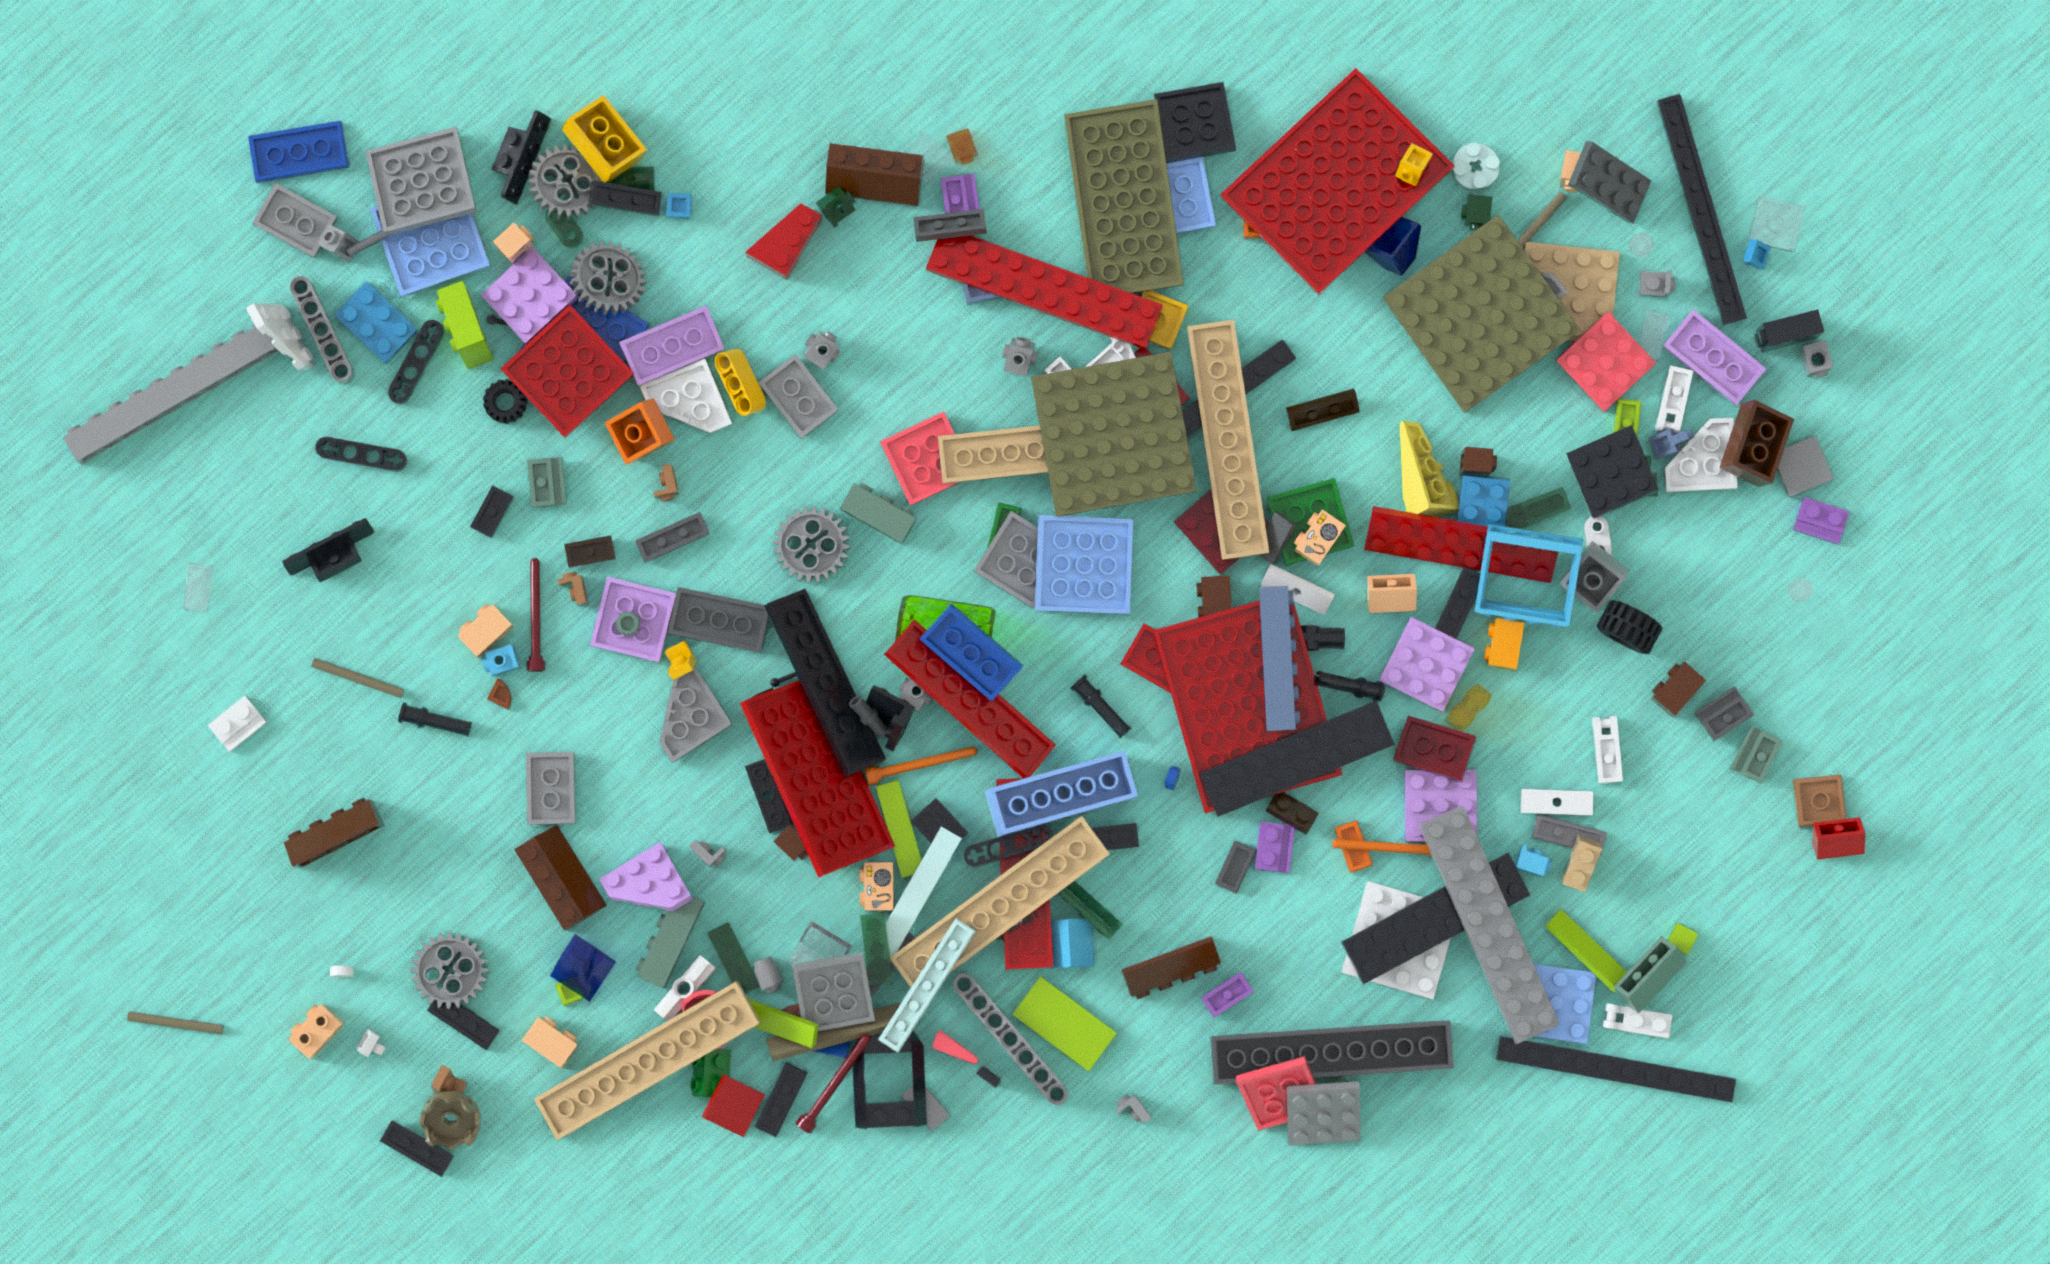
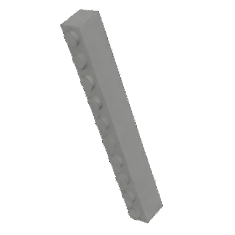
M253 324V328L249 331H240L232 336L233 340L226 344L222 342L212 347V352L205 356L200 354L194 357L188 366L184 368L179 366L170 372L171 375L167 378H158L149 384L150 387L142 391L140 389L129 395L130 399L121 403V401L112 404L108 407L109 411L102 415L97 413L91 416L85 425L81 427L76 425L67 431L68 434L63 438L76 461L82 464L278 352L279 350L272 344L273 338L269 337L266 333L262 334Z

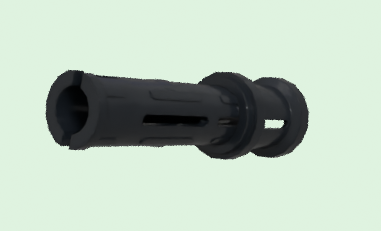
M1317 671V675L1314 676L1315 686L1353 693L1356 698L1367 697L1373 701L1377 700V702H1380L1385 693V685L1382 681L1371 682L1367 681L1364 677L1352 679L1322 671Z
M1084 674L1070 689L1072 691L1075 690L1082 697L1085 706L1091 705L1119 738L1123 737L1125 733L1119 726L1126 733L1131 727L1100 696L1102 694L1101 690L1094 688L1087 680L1088 676Z
M406 702L402 703L398 723L408 722L416 724L418 728H424L426 725L467 737L470 734L469 730L463 729L461 726L471 728V721L468 722L428 712L429 709L426 707L420 709L408 706Z

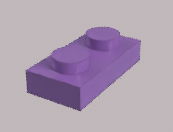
M1239 972L1202 996L1201 999L1214 1018L1254 991L1243 974Z

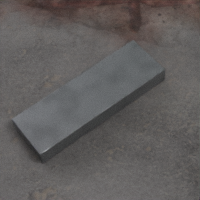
M1537 814L1531 838L1573 848L1579 834L1601 842L1603 851L1607 832Z

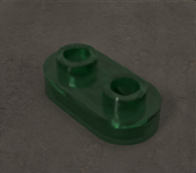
M548 208L545 215L546 221L561 243L567 248L578 247L583 241V232L573 217L570 215L569 220H567L565 214H562L559 220H554L553 215L557 212H553L549 216ZM570 231L575 233L572 239L567 238V233Z

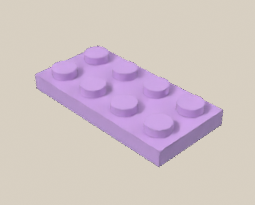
M703 306L619 342L629 368L634 373L633 377L637 386L725 349L707 306Z
M1694 309L1662 346L1735 406L1767 369Z

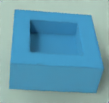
M668 193L667 218L691 219L692 194Z
M1750 239L1745 252L1744 262L1756 269H1765L1771 247L1759 240Z

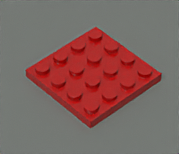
M571 305L564 309L500 368L564 438L570 435L634 374Z

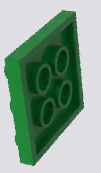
M1335 478L1266 497L1271 517H1273L1275 512L1280 511L1297 524L1282 552L1286 566L1307 560L1295 552L1297 545L1294 542L1301 532L1306 534L1311 526L1307 523L1314 512L1319 514L1321 510H1324L1346 525L1327 554L1354 547Z

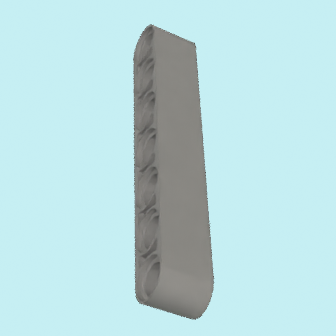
M969 974L958 975L954 979L953 985L959 996L1046 1099L1054 1105L1064 1103L1068 1096L1065 1086L973 977ZM963 977L971 981V987L967 991H961L957 986L959 979ZM976 996L985 997L987 1001L985 1008L981 1010L976 1009L973 1006V999ZM998 1014L1001 1016L1002 1024L998 1028H993L989 1025L988 1019L990 1015ZM1013 1032L1017 1035L1018 1040L1014 1046H1007L1004 1043L1003 1038L1006 1033ZM1027 1050L1032 1053L1033 1060L1031 1063L1022 1064L1020 1062L1019 1055L1022 1051ZM1038 1069H1045L1048 1072L1047 1081L1043 1083L1036 1081L1034 1077L1035 1072ZM1054 1087H1059L1064 1091V1096L1059 1101H1054L1050 1097V1091Z

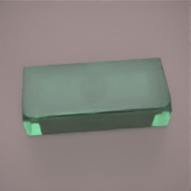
M654 166L631 167L608 183L655 191Z

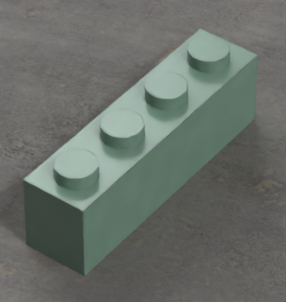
M692 896L693 900L673 912L668 911L666 915H661L656 925L660 929L656 937L651 936L646 946L649 952L646 958L642 957L637 965L636 970L639 971L637 977L665 989L703 909L704 901Z

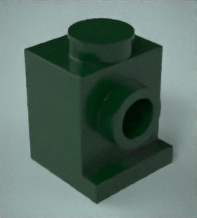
M836 187L816 202V205L827 221L834 228L838 226L837 223L856 210L852 205L856 202L848 190L843 192L839 187Z

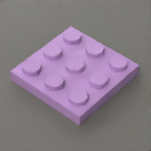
M533 247L481 294L525 344L529 343L564 309L572 305L579 298Z
M607 577L590 646L660 663L676 593ZM623 612H632L640 620V629L632 636L621 634L616 627V620Z
M1411 616L1379 681L1443 712L1475 648Z
M1404 770L1405 842H1426L1419 824L1461 805L1464 806L1477 835L1476 770H1466L1462 782L1423 770Z

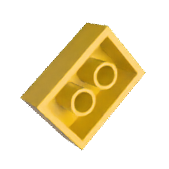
M604 95L569 117L562 128V131L592 169L606 183L640 162L647 151L646 147Z

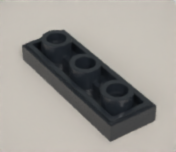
M765 759L745 766L769 833L786 828L791 824V821ZM767 791L772 792L770 800L764 799V794Z

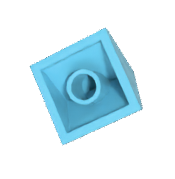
M1092 919L1052 920L1053 968L1094 966Z

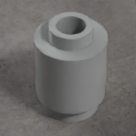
M770 956L755 962V969L753 970L761 991L766 989L767 993H771L781 989L780 984L784 981L776 961H773Z

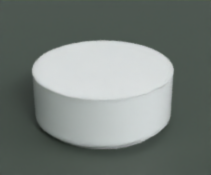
M332 966L330 968V977L352 978L354 977V968L351 966Z

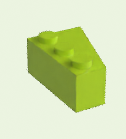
M460 281L437 290L439 297L436 300L440 314L444 313L446 319L442 321L447 333L451 332L453 339L449 340L454 353L459 352L467 369L494 360L464 282Z

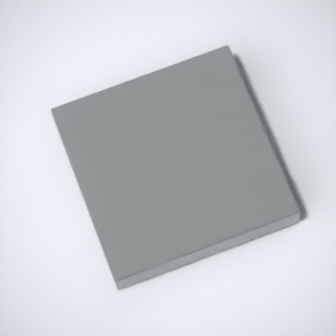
M1816 436L1784 448L1777 470L1788 497L1834 479Z

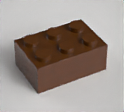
M1756 400L1741 403L1719 468L1757 487L1773 484L1794 419Z

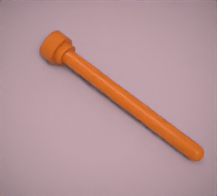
M972 746L884 768L874 767L873 765L865 769L868 785L878 784V781L882 780L883 777L975 756L978 750Z
M1334 839L1332 841V846L1338 849L1427 854L1432 857L1428 845Z

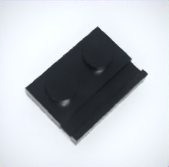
M937 798L911 820L930 843L933 842L941 827L960 838L968 834L965 828Z

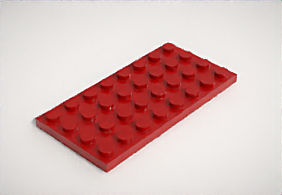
M800 680L740 703L818 878L895 847L862 771L845 777Z

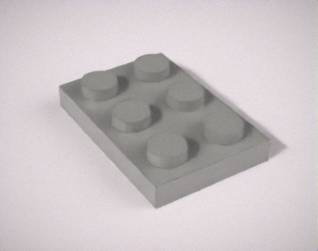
M275 183L252 224L307 255L316 258L321 249L318 245L319 240L328 225H335L338 217Z
M796 354L758 382L801 439L839 411Z
M574 752L526 753L527 824H576Z

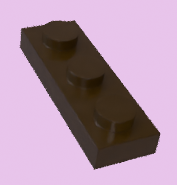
M1354 388L1286 407L1292 431L1360 412Z

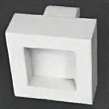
M367 1028L356 1050L366 1057H369L371 1051L381 1056L386 1047L377 1042L380 1036Z

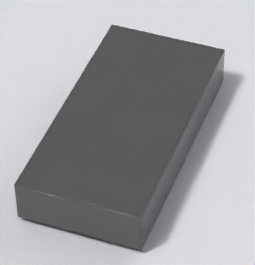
M1280 511L1274 513L1266 528L1269 554L1260 555L1270 564L1277 563L1297 525Z
M1234 840L1215 884L1237 894L1256 850Z

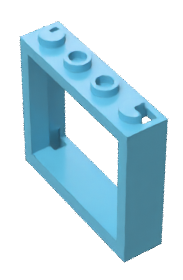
M1488 524L1475 612L1485 614L1486 617H1493V615L1503 616V619L1509 621L1522 619L1534 625H1538L1541 622L1550 624L1554 628H1557V626L1569 627L1583 539ZM1493 541L1573 554L1564 612L1484 599Z

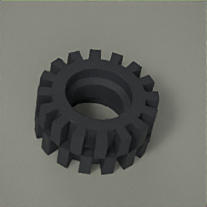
M497 380V383L490 384L491 387L487 388L485 396L483 395V406L487 414L499 423L509 424V422H516V419L521 418L523 412L526 411V396L510 380ZM502 393H509L514 398V405L506 411L500 410L496 405V399Z

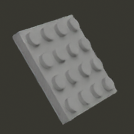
M457 127L365 151L385 237L477 212Z

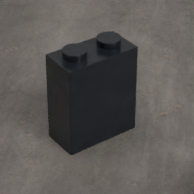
M1819 310L1763 323L1756 330L1757 334H1754L1757 347H1761L1762 353L1817 339L1824 333Z

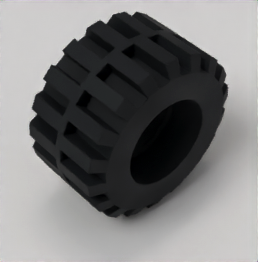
M1611 600L1608 603L1597 624V628L1601 633L1641 654H1650L1663 629L1660 623L1649 615L1628 604Z

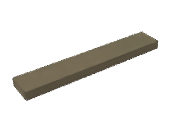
M901 1003L873 1010L875 1021L818 1031L816 1045L813 1048L779 1036L766 1038L772 1062L856 1040L864 1034L871 1036L882 1033Z

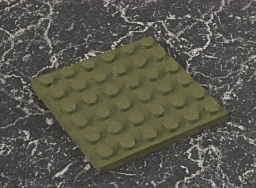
M1499 214L1382 297L1464 413L1581 331Z
M1171 352L1031 377L1056 517L1197 492Z

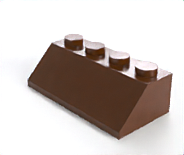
M830 143L826 165L825 194L827 195L836 187H839L843 192L848 190L853 198L919 206L925 159L923 155Z
M361 798L353 802V807L349 810L339 809L330 814L331 819L325 822L320 819L310 824L309 830L303 833L301 830H298L288 835L289 840L285 841L284 845L292 867L300 869L385 826L373 800Z
M558 825L538 834L514 849L564 931H568L607 906Z
M1210 936L1124 968L1121 971L1130 996L1136 995L1138 1000L1151 995L1149 990L1156 987L1159 988V991L1173 987L1172 981L1181 979L1183 983L1194 979V973L1203 970L1204 975L1218 970L1216 965L1221 964L1214 940Z

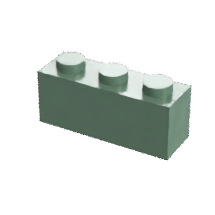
M854 483L840 507L841 511L903 545L916 522V518L913 517L914 512L904 506L900 509L892 505L894 501L883 494L879 498L872 494V488L863 483H860L859 486Z
M1661 936L1613 988L1626 1005L1640 1013L1687 961L1678 947Z

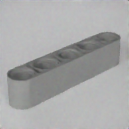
M304 276L295 277L290 283L291 293L331 376L340 384L350 383L355 375L354 369L313 284ZM300 283H307L308 288L305 293H297V286ZM310 304H317V312L313 315H308L307 307ZM320 325H327V333L323 336H318V327ZM330 346H337L338 353L333 357H328V348ZM341 367L348 368V374L344 378L337 377V371Z

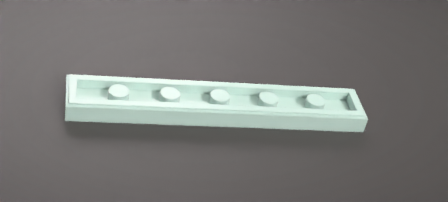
M943 827L940 828L870 951L890 963L892 962L890 957L898 952L962 838Z
M957 918L954 920L879 1037V1041L896 1052L901 1050L976 933L974 929Z

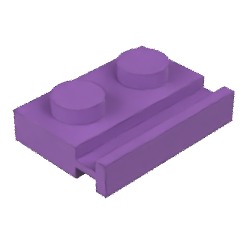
M974 173L940 178L946 213L980 209Z
M1803 497L1793 531L1838 545L1850 511Z
M1260 821L1254 869L1289 873L1294 827Z

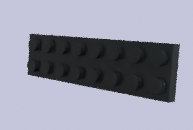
M806 589L767 603L765 609L845 777L886 760L874 732L868 725H864L861 722V717L849 705L850 701L856 697V694Z
M1376 700L1200 772L1215 812L1219 817L1395 744Z
M1505 853L1488 862L1508 907L1530 896L1509 853ZM1446 886L1342 940L1341 944L1362 984H1365L1461 933L1465 929Z

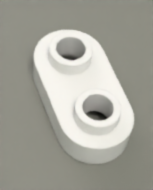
M1602 516L1595 519L1590 517L1584 524L1586 547L1593 541L1611 555L1612 548L1608 522ZM1594 523L1600 524V531L1593 529Z

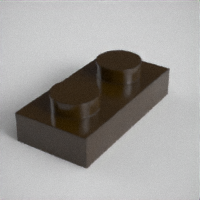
M611 535L564 544L569 568L616 559Z
M1284 792L1275 794L1266 809V812L1306 835L1319 812Z

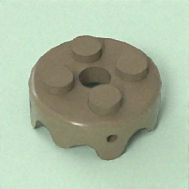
M443 1091L430 1097L424 1104L420 1117V1127L422 1126L425 1131L427 1143L432 1147L443 1145L449 1150H453L463 1143L471 1146L476 1139L481 1124L480 1109L475 1101L457 1091ZM453 1114L457 1117V1120L450 1121L445 1116Z

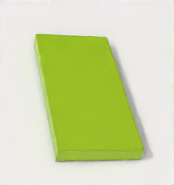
M1041 976L1012 1014L1088 1072L1117 1034Z

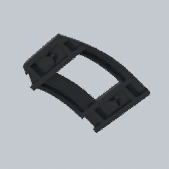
M914 1030L899 1051L912 1052L914 1101L866 1103L864 1054L897 1053L878 1040L882 1033L871 1035L870 1042L853 1065L855 1128L918 1127L927 1125L924 1045Z

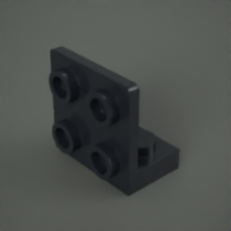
M873 685L866 703L871 708H875L881 720L888 725L889 729L885 735L888 741L885 748L893 752L907 729L915 706L904 699L890 694L886 689Z

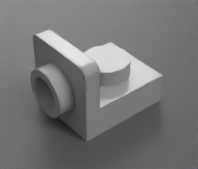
M328 225L318 245L329 250L339 258L350 262L352 256H349L346 248L359 241L345 231Z
M1666 271L1665 273L1640 272L1639 296L1667 298L1670 292H1674L1675 278L1671 277V271Z
M695 840L689 846L709 867L713 864L717 867L726 858L724 853L727 850L723 846L713 856L710 854L713 850L704 841L699 843Z
M1127 1094L1116 1102L1119 1106L1115 1109L1117 1113H1120L1130 1105L1132 1109L1129 1113L1137 1123L1141 1120L1145 1124L1152 1118L1135 1095L1129 1097Z

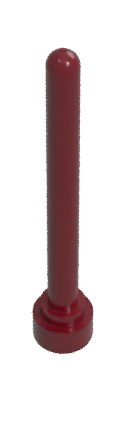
M533 558L530 561L531 656H529V661H526V671L542 672L546 671L543 656H541L540 561L537 558Z
M868 1034L861 1036L809 1113H805L798 1118L796 1125L803 1131L811 1134L816 1128L817 1116L870 1042Z

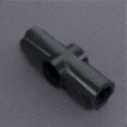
M1301 625L1308 651L1344 649L1345 628H1319V626Z

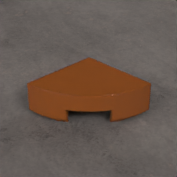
M497 678L487 699L509 710L511 706L510 690L502 680Z

